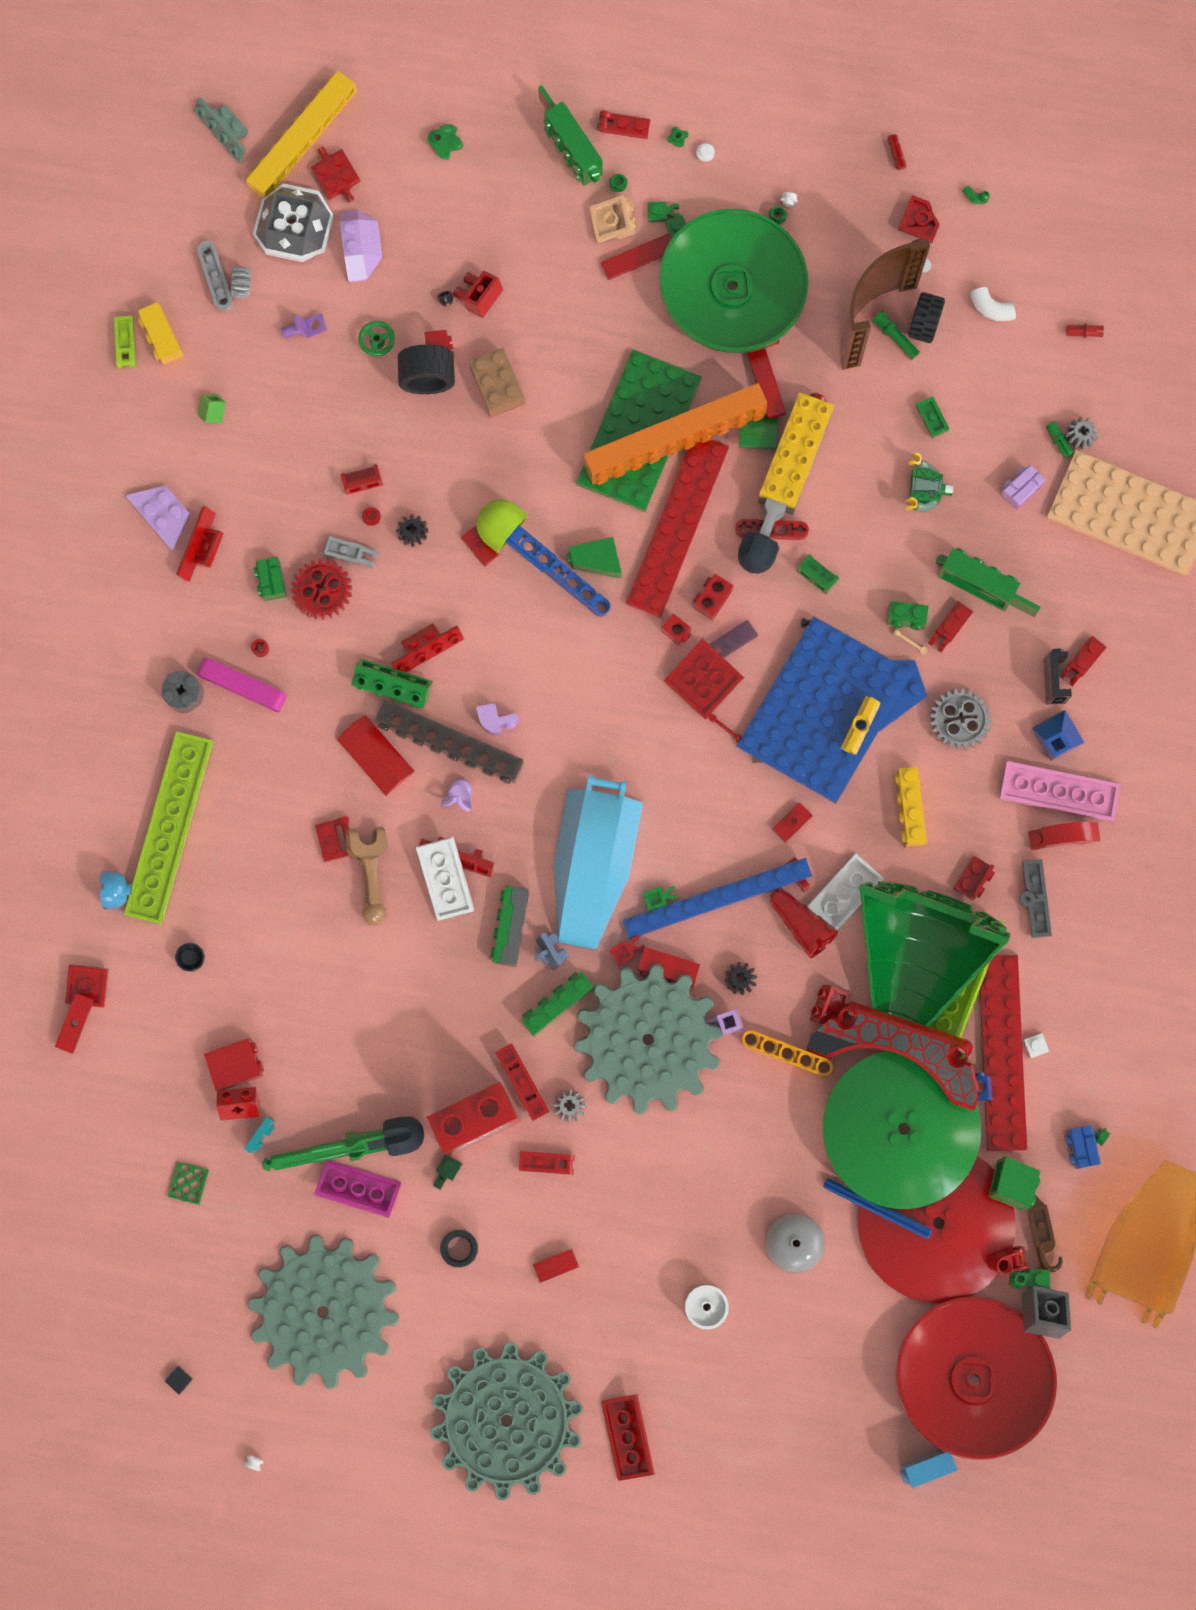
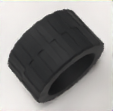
M426 344L410 346L399 352L397 356L398 384L402 390L413 394L429 395L445 392L455 385L454 354L450 349L444 346Z

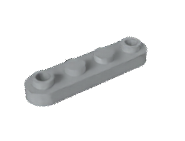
M201 242L198 245L197 252L213 302L218 310L228 311L233 305V299L217 250L212 242ZM206 251H211L210 254H205ZM226 300L227 303L222 305L221 302Z

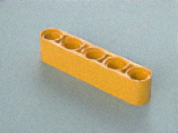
M752 1030L745 1032L742 1036V1045L759 1054L819 1077H827L833 1071L831 1061ZM753 1035L756 1039L755 1044L748 1045L745 1042V1037ZM765 1042H771L774 1045L772 1052L764 1050L763 1045ZM783 1049L791 1050L792 1057L790 1059L783 1058ZM802 1056L810 1058L809 1066H803L800 1063ZM820 1063L828 1065L829 1070L827 1073L819 1071L818 1066Z

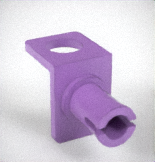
M295 314L293 315L295 323L281 328L282 334L286 339L299 333L310 338L326 331L322 314H317L307 319H303ZM315 320L320 322V327L317 330L311 328V324Z

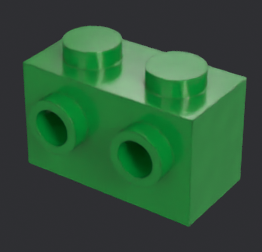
M890 601L886 625H891L895 628L910 627L912 630L924 629L927 624L929 605Z

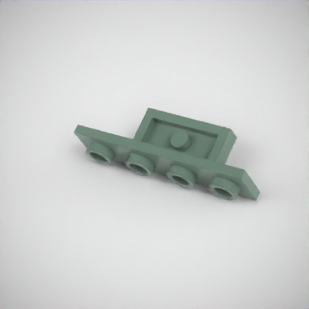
M199 97L194 108L195 113L227 149L230 155L238 163H241L246 149L238 139L246 137L249 131L227 105L212 110L203 98Z

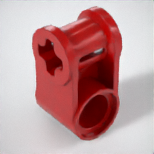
M1014 1246L992 1254L987 1261L989 1269L1003 1275L1026 1269L1028 1264L1024 1259V1247Z

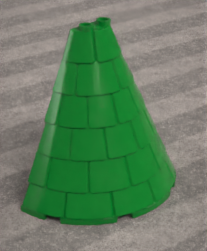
M878 881L876 886H873L872 882H865L859 886L868 958L866 962L870 982L869 989L872 1008L929 1027L1009 942L1010 933L1006 932L1007 927L999 920L984 911H976L975 913L973 912L972 905L931 890L920 893L915 886L894 882Z

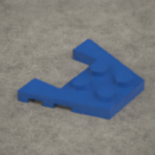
M892 660L912 671L913 674L879 731H882L886 726L927 697L915 660Z

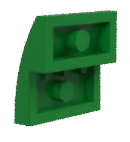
M764 415V418L761 420L749 421L745 426L739 428V448L776 450L778 417L768 420L767 415Z

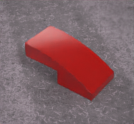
M573 1249L537 1262L533 1264V1267L541 1283L574 1270L579 1265Z

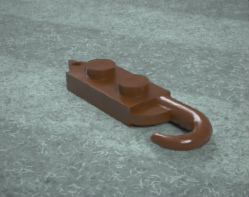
M1036 1196L1033 1207L1027 1209L1034 1244L1041 1267L1044 1270L1056 1272L1062 1267L1063 1258L1059 1257L1056 1266H1050L1047 1263L1045 1254L1054 1249L1056 1242L1047 1204H1044Z

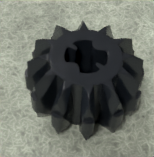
M413 514L410 515L409 520L404 516V523L398 522L400 528L396 529L397 534H400L398 539L400 541L404 540L405 546L409 542L411 547L415 546V542L421 545L420 539L426 540L427 536L425 534L429 532L428 528L425 527L427 525L426 521H421L420 516L414 519ZM411 528H415L413 534H410Z
M738 962V969L734 965H730L733 973L730 971L725 972L731 978H725L724 982H731L727 986L728 990L733 986L735 987L733 994H736L738 989H740V994L744 995V988L750 993L752 990L749 985L756 986V983L751 980L757 979V975H750L755 969L746 970L749 965L748 963H745L744 968H741V962ZM740 974H743L746 982L738 983L736 975L740 976Z

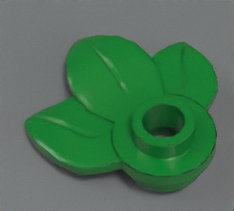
M443 125L439 130H432L427 136L428 144L435 148L436 154L442 159L449 160L450 151L463 148L461 139L455 135L457 127L454 125ZM434 136L438 137L440 140H435Z

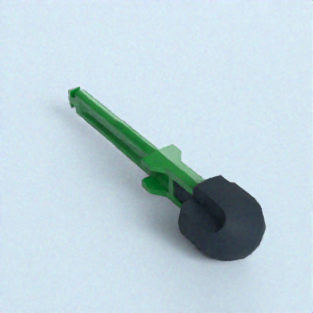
M411 1116L392 1118L384 1121L382 1129L364 1133L347 1132L345 1133L344 1140L273 1155L271 1160H268L266 1157L262 1161V1167L267 1171H270V1168L276 1171L349 1156L350 1161H356L364 1155L385 1150L391 1156L403 1155L418 1150L423 1144L425 1137L424 1129L421 1123Z

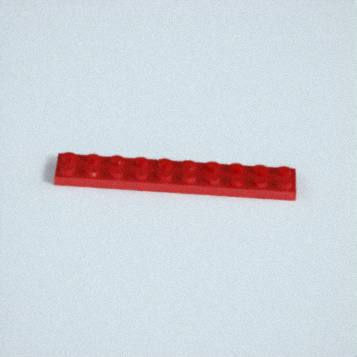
M709 440L704 443L701 441L695 443L692 448L687 450L626 605L659 618L662 617L729 446Z
M995 955L989 963L980 987L983 1073H985V1076L991 1077L993 1100L985 1101L987 1151L1027 1150L1018 955Z

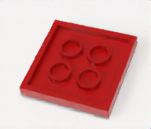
M702 638L664 681L704 719H707L745 677Z

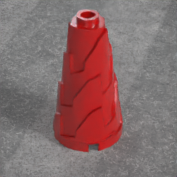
M776 889L771 893L770 902L772 907L782 918L784 925L794 935V939L810 959L825 950V946L827 944L830 945L838 935V931L820 915L817 916L805 904H801L791 894L786 893L783 889Z

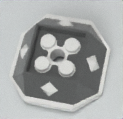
M283 183L262 199L253 235L266 255L304 262L326 251L334 216L319 191ZM296 219L295 223H288L289 220Z

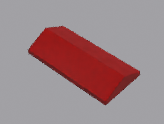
M366 715L349 725L337 738V741L385 796L415 772Z
M638 1394L601 1401L618 1481L655 1475Z

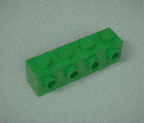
M361 658L355 666L351 686H355L362 691L373 692L377 696L392 698L396 702L408 703L415 708H424L428 702L433 681Z
M583 972L572 974L568 978L569 982L566 985L560 984L552 991L554 994L551 997L547 998L545 996L537 1003L539 1006L535 1010L529 1009L522 1015L524 1019L521 1022L533 1037L538 1035L594 989V986Z

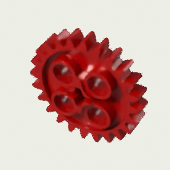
M320 558L318 564H315L313 560H311V566L305 563L306 569L299 568L300 575L294 574L297 581L291 582L296 587L291 589V592L296 594L292 596V599L297 601L295 603L296 607L302 606L300 608L301 613L307 610V617L313 614L316 620L321 615L322 620H324L325 615H328L332 619L333 612L339 615L338 609L345 610L343 604H349L346 597H352V594L348 591L352 590L353 587L347 584L351 582V579L346 578L348 573L347 571L342 572V566L336 568L337 563L335 561L330 565V561L327 559L324 564ZM315 574H322L320 580H313ZM332 582L339 583L337 588H330ZM324 586L325 591L321 590L319 592L318 588H323ZM307 590H313V591H314V593H313L312 596H310V597H305V596H304V594H305V592H306ZM324 598L330 599L328 605H322L321 601Z

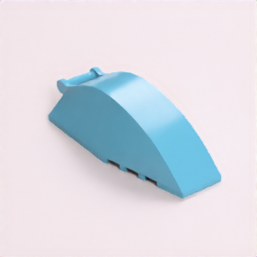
M589 775L586 789L567 790L554 858L558 943L596 950L628 882L643 803L624 797L627 781H622L621 783L594 778V775ZM592 785L620 790V794H608L592 791L591 789Z

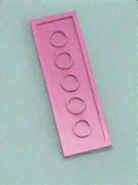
M1007 761L999 799L1114 822L1121 784Z

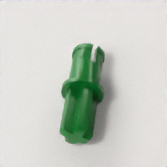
M1054 421L1048 424L1045 428L1053 439L1052 443L1057 445L1062 456L1065 458L1072 455L1073 450L1057 422Z

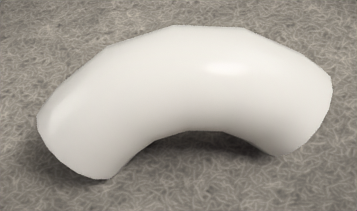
M987 287L978 288L970 292V297L976 310L984 317L997 322L1016 319L1012 301L1000 303L993 300Z

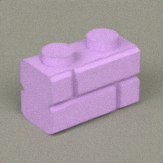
M1030 464L1026 468L1022 466L1015 474L1017 477L1013 481L1009 479L1002 486V497L1015 509H1018L1045 482V478Z

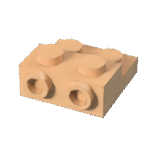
M621 195L590 206L596 241L598 243L615 237L621 239L636 234L634 228H637V222L631 214V211L634 210L631 200Z

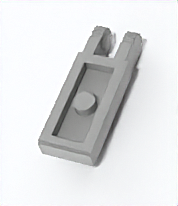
M328 536L323 555L356 565L361 564L374 568L375 563L362 559L364 553L371 557H378L379 553L365 548L363 545Z

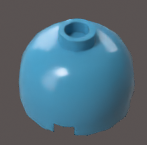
M102 871L100 876V883H102V890H100L102 908L116 909L123 906L127 901V896L131 895V884H127L126 878L121 873Z

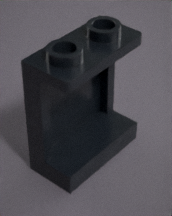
M1062 648L1052 649V652H1049L1044 659L1046 705L1066 704L1072 697L1071 689H1060L1058 663H1063L1069 656V651H1064Z

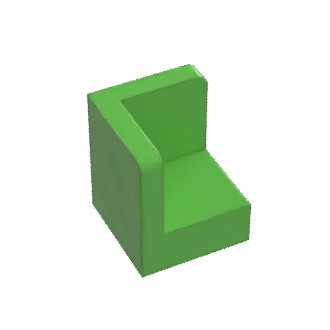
M201 394L198 416L205 423H221L226 402L218 394Z

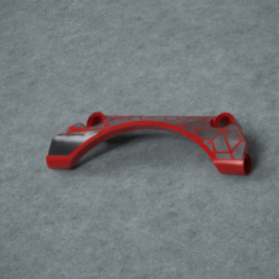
M853 1001L848 1002L843 1007L838 1018L832 1016L814 1030L810 1036L806 1051L826 1059H830L842 1052L859 1048L883 1049L905 1056L932 1075L952 1104L974 1111L979 1099V1087L973 1065L967 1062L968 1057L973 1051L972 1043L967 1039H962Z

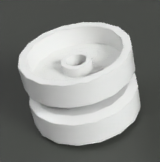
M700 1285L688 1293L685 1300V1312L694 1326L701 1329H713L720 1326L728 1315L729 1303L726 1295L719 1288L712 1285ZM705 1303L710 1304L711 1308H709V1311L703 1309Z

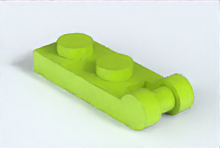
M114 317L117 368L121 369L124 366L137 367L134 317ZM123 354H129V358L123 359Z

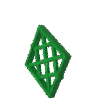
M177 1162L168 1197L200 1205L209 1170ZM186 1166L190 1170L184 1173L181 1167ZM178 1170H180V1172H181V1174H182V1175L179 1176V1177H177ZM194 1170H202L203 1174L197 1177ZM192 1172L195 1178L188 1181L186 1175ZM204 1176L203 1183L201 1184L199 1179ZM184 1177L186 1184L180 1186L177 1180ZM197 1180L200 1187L193 1190L191 1183ZM176 1183L178 1189L173 1191L174 1185ZM189 1186L191 1192L185 1195L182 1189ZM180 1190L183 1197H175L174 1193ZM198 1190H200L199 1197H197L195 1193ZM193 1194L196 1200L191 1201L187 1197Z

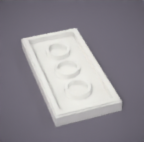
M454 837L417 846V854L437 921L475 911Z
M855 853L807 907L817 916L820 915L838 931L862 904L859 890L860 884L872 882L873 886H876L878 881H883L884 878Z

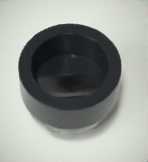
M443 291L437 295L441 305L446 307L447 303L452 304L453 295L451 291Z

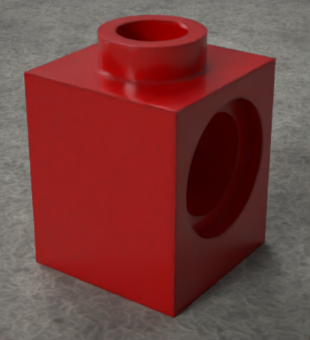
M674 613L661 627V632L678 646L681 642L685 643L691 636V627ZM680 627L683 632L681 634H674L672 629Z

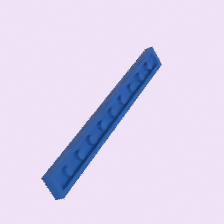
M803 858L625 919L623 922L629 939H632L635 936H641L810 878L812 873L807 859Z

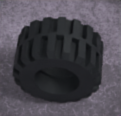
M926 292L920 294L908 331L909 338L926 343H931L934 340L945 304V298Z

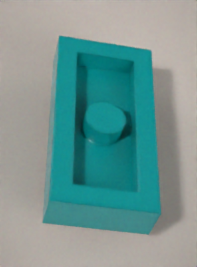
M266 1117L244 1149L251 1154L258 1152L264 1144L262 1141L265 1136L269 1137L275 1130L274 1124L276 1121Z

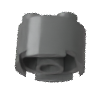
M178 671L170 673L164 680L162 696L174 711L189 713L201 704L203 689L192 674ZM185 689L186 693L180 695L179 692Z

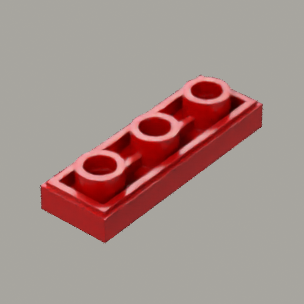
M78 992L75 993L54 1047L71 1054L74 1053L95 999ZM73 1020L78 1022L77 1026L72 1023Z

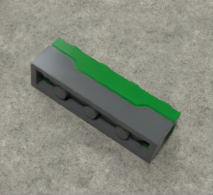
M506 885L505 890H501L500 901L503 904L502 909H498L496 919L499 920V927L495 928L493 939H496V945L491 948L490 958H493L494 964L517 967L529 889Z

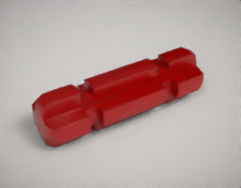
M889 135L888 143L891 146L890 150L896 169H905L906 162L903 159L904 155L898 142V135Z

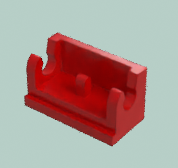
M377 464L374 467L348 474L341 473L347 495L383 486Z

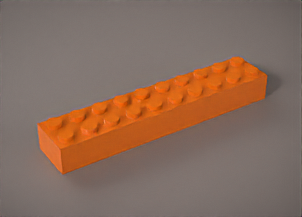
M759 383L586 452L583 454L584 466L592 485L604 484L611 477H621L626 471L631 469L632 471L638 470L643 467V464L648 462L650 464L655 463L663 456L667 455L669 457L676 454L680 449H690L695 443L700 441L702 443L712 439V436L717 434L720 436L729 432V429L734 427L741 428L749 421H759L766 415L767 400Z

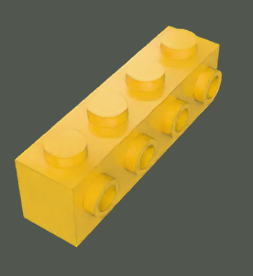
M918 767L899 768L896 772L897 774H894V781L899 791L896 794L897 804H900L901 812H899V822L903 825L901 840L905 842V848L925 846L927 839Z

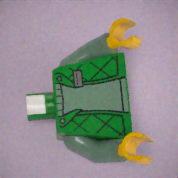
M913 453L910 456L914 460H909L908 464L916 465V467H913L910 497L905 500V502L909 503V506L905 507V510L910 511L913 509L924 513L940 504L942 495L952 496L953 485L943 484V474L923 460L919 453Z

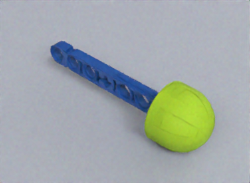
M498 499L487 503L480 510L476 523L478 534L495 552L498 553L506 544H509L580 603L587 605V608L592 613L602 617L609 612L611 605L600 593L597 594L592 586L521 527L528 514L515 503ZM526 542L532 544L533 550L527 551L523 544ZM538 555H545L548 559L547 562H540ZM559 568L560 572L556 574L554 571ZM574 579L577 586H569L567 580ZM582 592H590L591 599H585L582 596ZM597 603H603L606 610L599 611Z

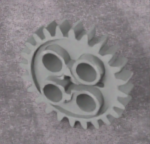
M955 688L953 694L947 691L946 697L940 695L941 702L936 700L934 704L937 707L931 708V711L935 714L929 716L930 719L934 720L929 724L930 726H935L932 733L939 734L936 740L942 738L944 739L942 745L948 742L949 749L956 745L957 750L962 745L967 750L968 744L974 748L975 741L980 744L982 742L980 737H987L984 731L989 732L991 728L987 725L992 723V720L987 719V717L992 715L991 712H986L989 705H982L985 699L979 701V694L972 696V690L965 694L964 688H962L960 693ZM964 705H970L973 708V712H966ZM945 708H952L954 715H947ZM974 715L977 716V718H968ZM958 716H960L962 719L967 718L963 721V723H961L960 720H956ZM944 720H955L949 723H944ZM967 724H975L976 731H970L967 728ZM948 727H956L958 733L951 734L948 730Z

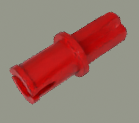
M1084 323V325H1067L1066 335L1083 336V338L1103 337L1104 332L1096 331H1104V325H1087V323Z

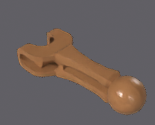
M383 827L375 828L372 832V843L365 845L360 841L356 830L348 829L345 833L346 852L358 861L364 880L365 906L362 909V917L367 924L376 926L381 924L387 915L385 906L380 903L381 898L377 881L378 857L385 852L388 846L386 831Z

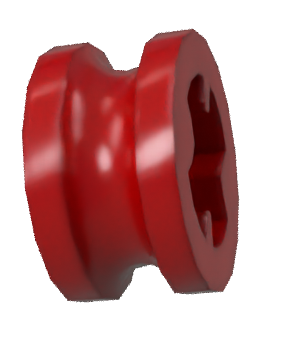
M256 639L251 644V650L257 657H264L269 652V645L263 639ZM258 644L261 646L264 644L262 652L259 650L256 652Z

